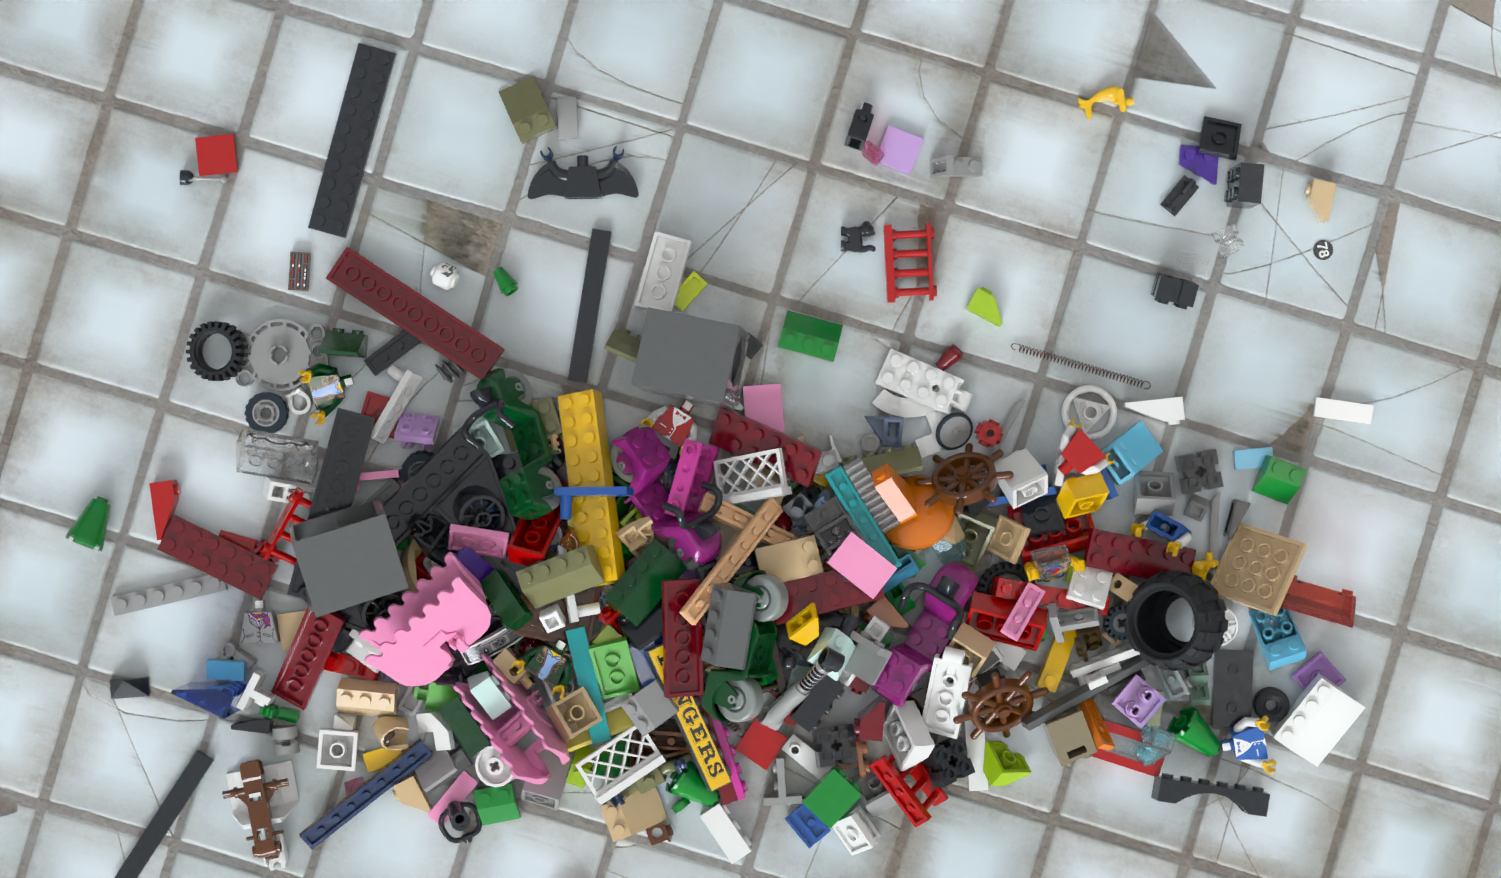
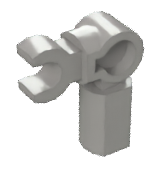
M234 641L224 643L219 652L220 656L215 658L230 660L234 657L233 660L246 661V668L248 670L257 661L255 657L243 649L239 650L237 643Z

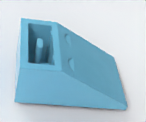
M1141 420L1100 449L1104 454L1110 453L1108 455L1109 461L1115 459L1113 464L1105 468L1116 485L1123 484L1163 452Z
M1283 600L1277 616L1256 609L1249 611L1259 647L1269 671L1306 659L1307 650L1285 600Z

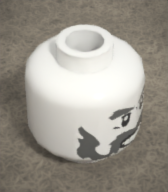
M441 262L438 266L434 265L430 272L432 283L444 290L454 289L460 279L457 268L445 262Z

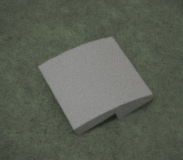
M436 748L433 749V755L414 769L425 792H428L458 771L456 762L451 757L449 750L436 751Z

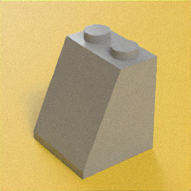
M545 749L538 755L548 767L551 777L543 784H532L524 781L521 800L558 810L573 757H570V760L562 765L556 754Z

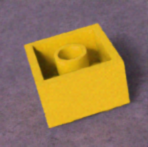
M1101 472L1077 478L1070 477L1065 480L1056 501L1064 519L1099 511L1109 494V490Z

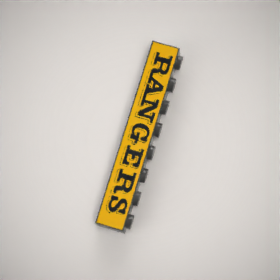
M662 641L644 650L656 678L664 687ZM696 695L671 698L680 710L673 716L707 790L713 792L731 783L730 776H732L728 765L725 766L722 761L724 755L720 748H716L714 743L716 741L715 735L706 726L708 720L705 714H701L698 708L700 702Z

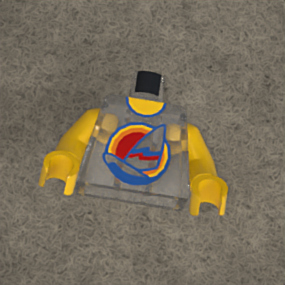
M1066 545L1031 551V562H1027L1024 565L1029 582L1035 579L1037 582H1050L1052 579L1062 578L1071 566L1074 567V572L1086 571L1085 560H1079L1069 555Z

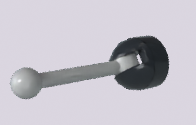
M180 170V185H190L194 180L226 183L227 177L224 175L221 177L194 176L191 171Z

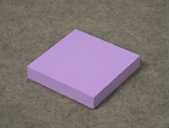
M888 125L874 161L910 175L924 139Z

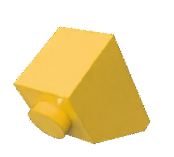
M812 602L786 622L789 639L806 646L819 636V622L815 603Z

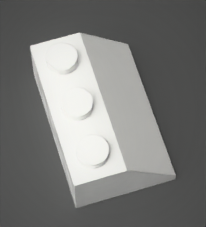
M905 701L903 707L892 704L884 719L883 733L900 771H905L927 759L935 744L914 701Z

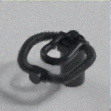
M451 801L438 820L439 829L443 836L454 844L463 841L466 844L472 842V837L476 836V834L478 835L482 829V821L477 811V806L471 802ZM464 807L471 808L477 820L475 830L461 835L460 838L452 837L445 829V817L449 816L451 825L455 830L463 831L470 824V818Z

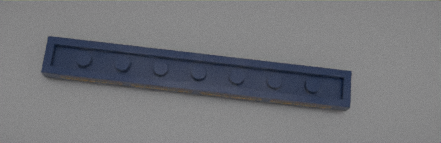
M421 739L417 740L299 833L300 838L311 849H314L433 755L432 751Z

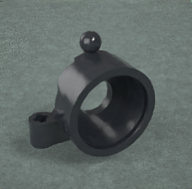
M837 611L818 615L819 636L806 646L789 639L786 623L778 625L776 643L784 656L781 661L783 668L792 670L796 665L804 667L814 666L807 659L825 627L837 628L849 637L852 631H857L861 620L850 614H843Z

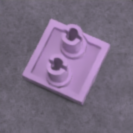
M403 412L394 434V440L402 441L401 447L406 449V444L407 449H412L414 442L421 443L420 449L422 451L425 450V446L427 451H431L439 426L440 416Z
M1135 674L1111 704L1142 729L1166 699Z

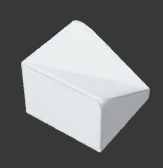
M558 604L540 611L539 619L547 633L565 627L566 619Z
M339 712L334 715V730L352 731L356 728V715Z

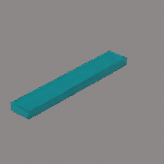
M840 465L825 474L826 479L856 528L859 529L867 545L896 568L901 566V562L843 467Z
M585 626L566 630L579 688L584 686L603 719L589 728L592 744L609 741L612 738L589 653V642Z

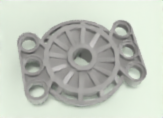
M273 319L259 325L251 332L250 336L242 332L241 335H244L246 338L244 345H248V349H245V353H248V361L246 365H241V368H243L241 372H236V383L240 386L248 387L255 381L260 386L272 391H288L303 384L301 381L294 385V382L302 377L298 374L299 370L303 369L306 371L318 363L330 366L329 355L323 354L317 357L314 354L315 347L320 346L325 337V327L321 324H312L306 330L294 321ZM283 322V326H272L271 323ZM288 323L294 324L295 326L299 327V329L296 330L294 328L288 327ZM267 325V329L263 330L260 334H257V332L262 327ZM315 327L322 329V335L318 338L312 335V330ZM279 348H282L288 354L281 363L277 362L274 357L275 351ZM242 373H248L250 376V380L246 384L240 381ZM265 380L272 383L273 387L263 384L262 381ZM289 384L290 386L287 388H278L279 385Z

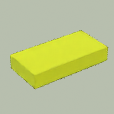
M695 271L680 285L675 306L681 312L708 285Z

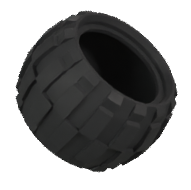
M1181 571L1161 572L1148 578L1147 582H1142L1133 591V598L1127 602L1124 611L1127 613V619L1124 621V630L1128 631L1130 637L1128 642L1132 649L1138 651L1140 657L1153 666L1158 665L1163 670H1188L1207 662L1212 658L1213 653L1220 649L1224 642V632L1228 630V620L1225 618L1227 608L1224 600L1218 597V590L1211 583L1204 582L1202 577L1190 572ZM1179 598H1184L1189 603L1194 614V631L1189 642L1176 639L1170 633L1166 624L1167 610Z

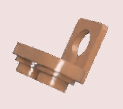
M855 740L858 762L839 764V767L842 769L859 768L860 778H865L866 774L870 773L869 762H865L862 758L864 754H868L867 745L860 740Z

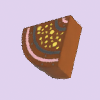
M570 529L560 540V546L568 551L579 548L577 533Z

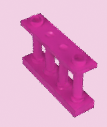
M685 438L667 503L678 506L683 513H701L698 511L703 495L708 492V490L701 488V483L703 481L711 482L714 471L713 461L717 460L719 447ZM665 510V512H664V513H666V514H669V515H672V516H676V515H675L674 513H672V512H669V511H666V510Z

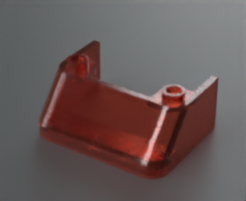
M1294 576L1281 608L1353 628L1356 610V596H1353V591L1342 589L1341 592L1297 580L1298 576Z

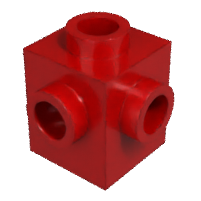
M989 419L988 422L978 423L974 432L977 434L975 438L979 440L978 443L989 448V445L995 446L996 443L999 444L1003 437L1001 433L1002 428L999 427L1000 423ZM987 430L993 431L992 437L986 435Z

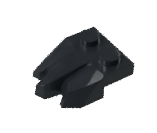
M429 515L428 523L421 520L414 523V527L419 533L416 532L413 538L430 560L444 567L446 565L444 560L446 554L449 552L456 553V551L448 550L449 527L451 524L439 516Z

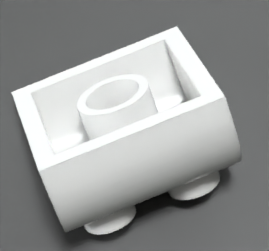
M333 728L320 729L316 768L356 771L359 732L356 730H334Z

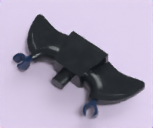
M615 146L612 153L613 159L604 168L597 169L596 166H589L588 156L579 155L577 156V166L569 167L566 170L560 168L555 160L553 161V152L548 147L550 151L548 155L545 156L542 150L540 151L542 158L548 163L541 167L533 177L527 197L529 199H536L546 195H557L565 199H602V195L621 194L637 198L639 192L630 172L618 163V160L624 156V149L621 154H616L617 146Z

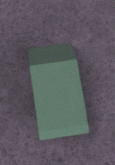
M1205 662L1200 666L1186 670L1187 677H1190L1193 683V691L1189 694L1191 706L1210 705L1211 702L1207 685L1209 674Z

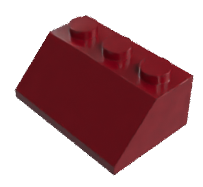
M878 696L858 713V718H854L853 728L859 740L882 741L885 715V700L883 697Z

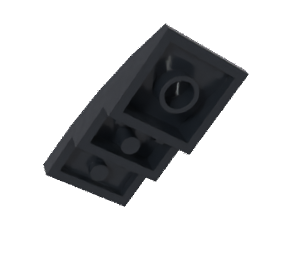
M837 496L803 515L829 559L850 532L866 543ZM839 573L844 583L849 581L847 578H845L842 574Z

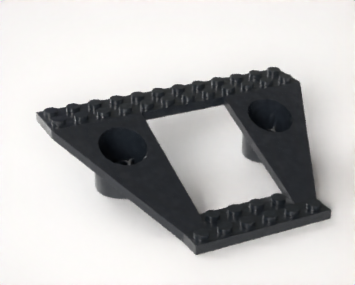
M462 426L382 505L396 547L415 529L414 523L418 520L423 521L434 509L450 524L472 527L477 523L478 528L507 532L509 533V544L516 530V525L512 515L509 513L491 456L481 445L478 449H475L463 439L461 435ZM482 499L491 500L486 506L482 504ZM475 500H479V504L475 506L470 504ZM495 504L496 512H489V509ZM469 505L472 508L470 510V513H464L465 509ZM463 517H471L472 520L466 525L463 522ZM506 551L505 558L482 555L495 569L506 574L520 595L521 587L516 572L525 569L526 566L509 562L508 551ZM304 583L296 592L307 602L304 588L306 585ZM405 590L385 595L393 597L390 602L385 601V596H382V601L378 603L373 599L335 612L346 618L344 626L360 632L364 629L373 631L376 629L374 625L375 618L380 616L384 618L390 617L388 613L389 605L395 604L398 600L400 605L404 604L402 594ZM490 601L487 603L491 614L490 626L476 641L503 627L502 619L499 614L492 610ZM370 603L375 605L373 610H367ZM374 614L375 617L369 620L365 615ZM445 641L455 658L453 665L461 667L466 677H469L484 662L483 660L467 665L458 649L453 650L449 643Z

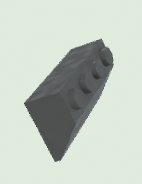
M731 583L713 584L701 654L702 661L714 666L745 669L757 593Z

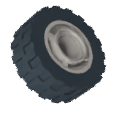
M261 392L254 395L246 404V411H244L248 426L260 434L277 433L286 425V421L289 418V409L282 397L270 392ZM265 408H269L272 412L268 419L262 416V411Z

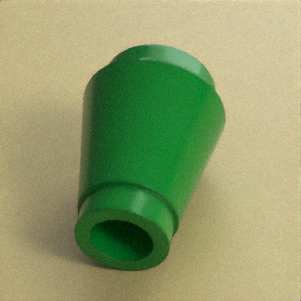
M499 267L493 272L502 294L504 293L505 296H509L518 290V283L503 267Z

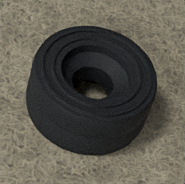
M1265 687L1254 696V712L1259 718L1267 716L1269 718L1267 722L1281 721L1289 712L1290 703L1287 695L1275 687ZM1270 699L1276 701V707L1273 710H1268L1266 707V703Z

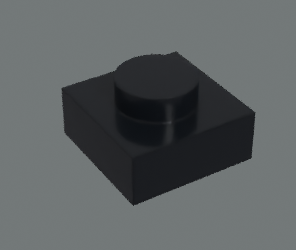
M751 334L746 356L750 360L763 347V344Z

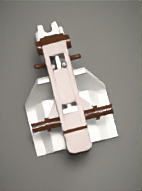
M260 759L241 763L240 771L226 774L229 790L223 791L222 795H229H225L223 798H231L233 816L244 830L252 828L253 836L247 837L246 840H254L255 846H252L253 856L263 858L264 865H269L270 871L276 869V862L281 863V868H286L288 851L282 835L284 830L274 831L272 824L282 822L299 804V794L292 760L263 766V762Z

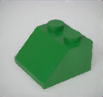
M1266 455L1251 491L1288 504L1301 487L1307 470L1276 457Z
M514 780L500 787L487 785L475 788L474 796L477 811L483 826L521 818Z

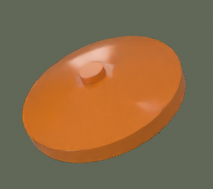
M927 476L904 478L911 486L918 516L903 524L900 523L884 533L889 541L901 548L918 550L930 547L939 542L948 533L955 517L954 505L939 501L930 508L925 507V501L935 495L932 485L917 486L915 481L918 478H928Z

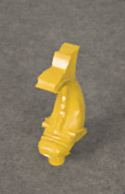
M1118 86L1102 89L1089 100L1078 98L1079 107L1085 109V115L1089 120L1092 118V105L1095 102H1113L1119 106L1121 112L1127 111V106L1134 105L1133 97L1125 99L1124 90Z
M1212 551L1205 552L1206 559L1197 560L1192 565V573L1202 577L1204 582H1206L1207 572L1219 565V561L1213 559Z

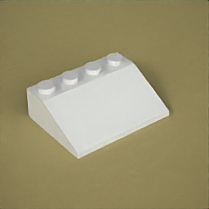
M1318 673L1289 708L1286 717L1276 724L1271 733L1273 738L1318 767L1366 707L1321 673Z

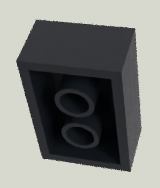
M1241 162L1230 168V171H1227L1226 183L1229 184L1228 191L1226 190L1224 195V202H1227V207L1250 209L1261 204L1265 164Z
M826 674L811 689L810 694L790 713L791 719L808 732L812 729L816 730L821 723V716L823 714L827 715L832 709L834 699H839L845 691L844 684L839 680L835 681Z

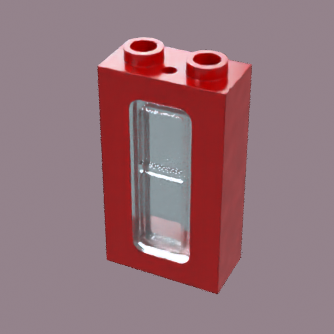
M1102 718L1115 747L1108 751L1099 749L1096 746L1098 752L1093 753L1092 757L1154 777L1160 774L1170 743L1168 739Z

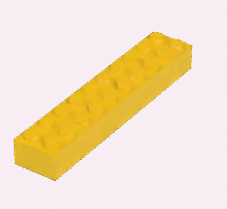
M590 389L558 396L569 487H614L602 392ZM615 496L572 497L574 530L579 539V547L585 545L594 546L606 581L594 587L617 583L625 573L621 539L616 534L620 529Z

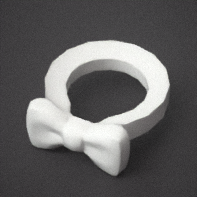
M302 387L284 396L285 399H288L289 409L299 415L307 413L312 403L308 394L302 392ZM296 394L303 396L307 401V406L302 411L296 410L292 405L293 396Z

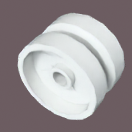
M492 745L480 751L476 757L475 769L480 780L486 785L500 787L515 778L510 773L511 768L500 758L501 753Z

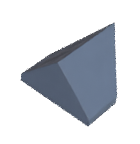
M864 416L881 441L882 447H901L904 417Z

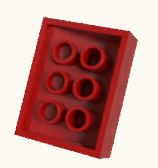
M1011 505L1007 506L1009 518L1024 525L1020 506L1015 509ZM1090 513L1066 519L1063 517L1065 530L1027 537L1020 554L1023 566L1027 562L1033 564L1085 550L1090 528H1095Z

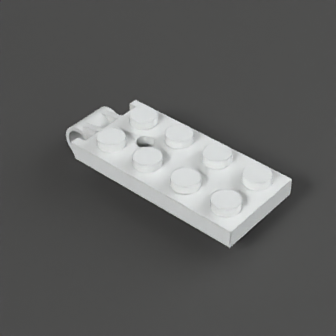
M890 349L875 383L880 387L945 415L950 414L951 408L961 413H966L973 397L972 394L960 390L961 385L964 383L963 379L893 349ZM937 385L939 386L940 390L938 392H934L932 390V387Z
M946 646L943 658H939L940 654L937 653L934 657L922 719L929 732L957 739L961 723L955 724L953 718L964 712L966 699H963L961 694L964 691L968 692L974 663H969V665L963 664L966 651ZM947 677H952L954 681L949 683Z

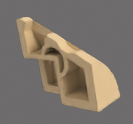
M650 517L633 521L616 532L617 536L636 558L653 541L654 532L651 527L653 521Z

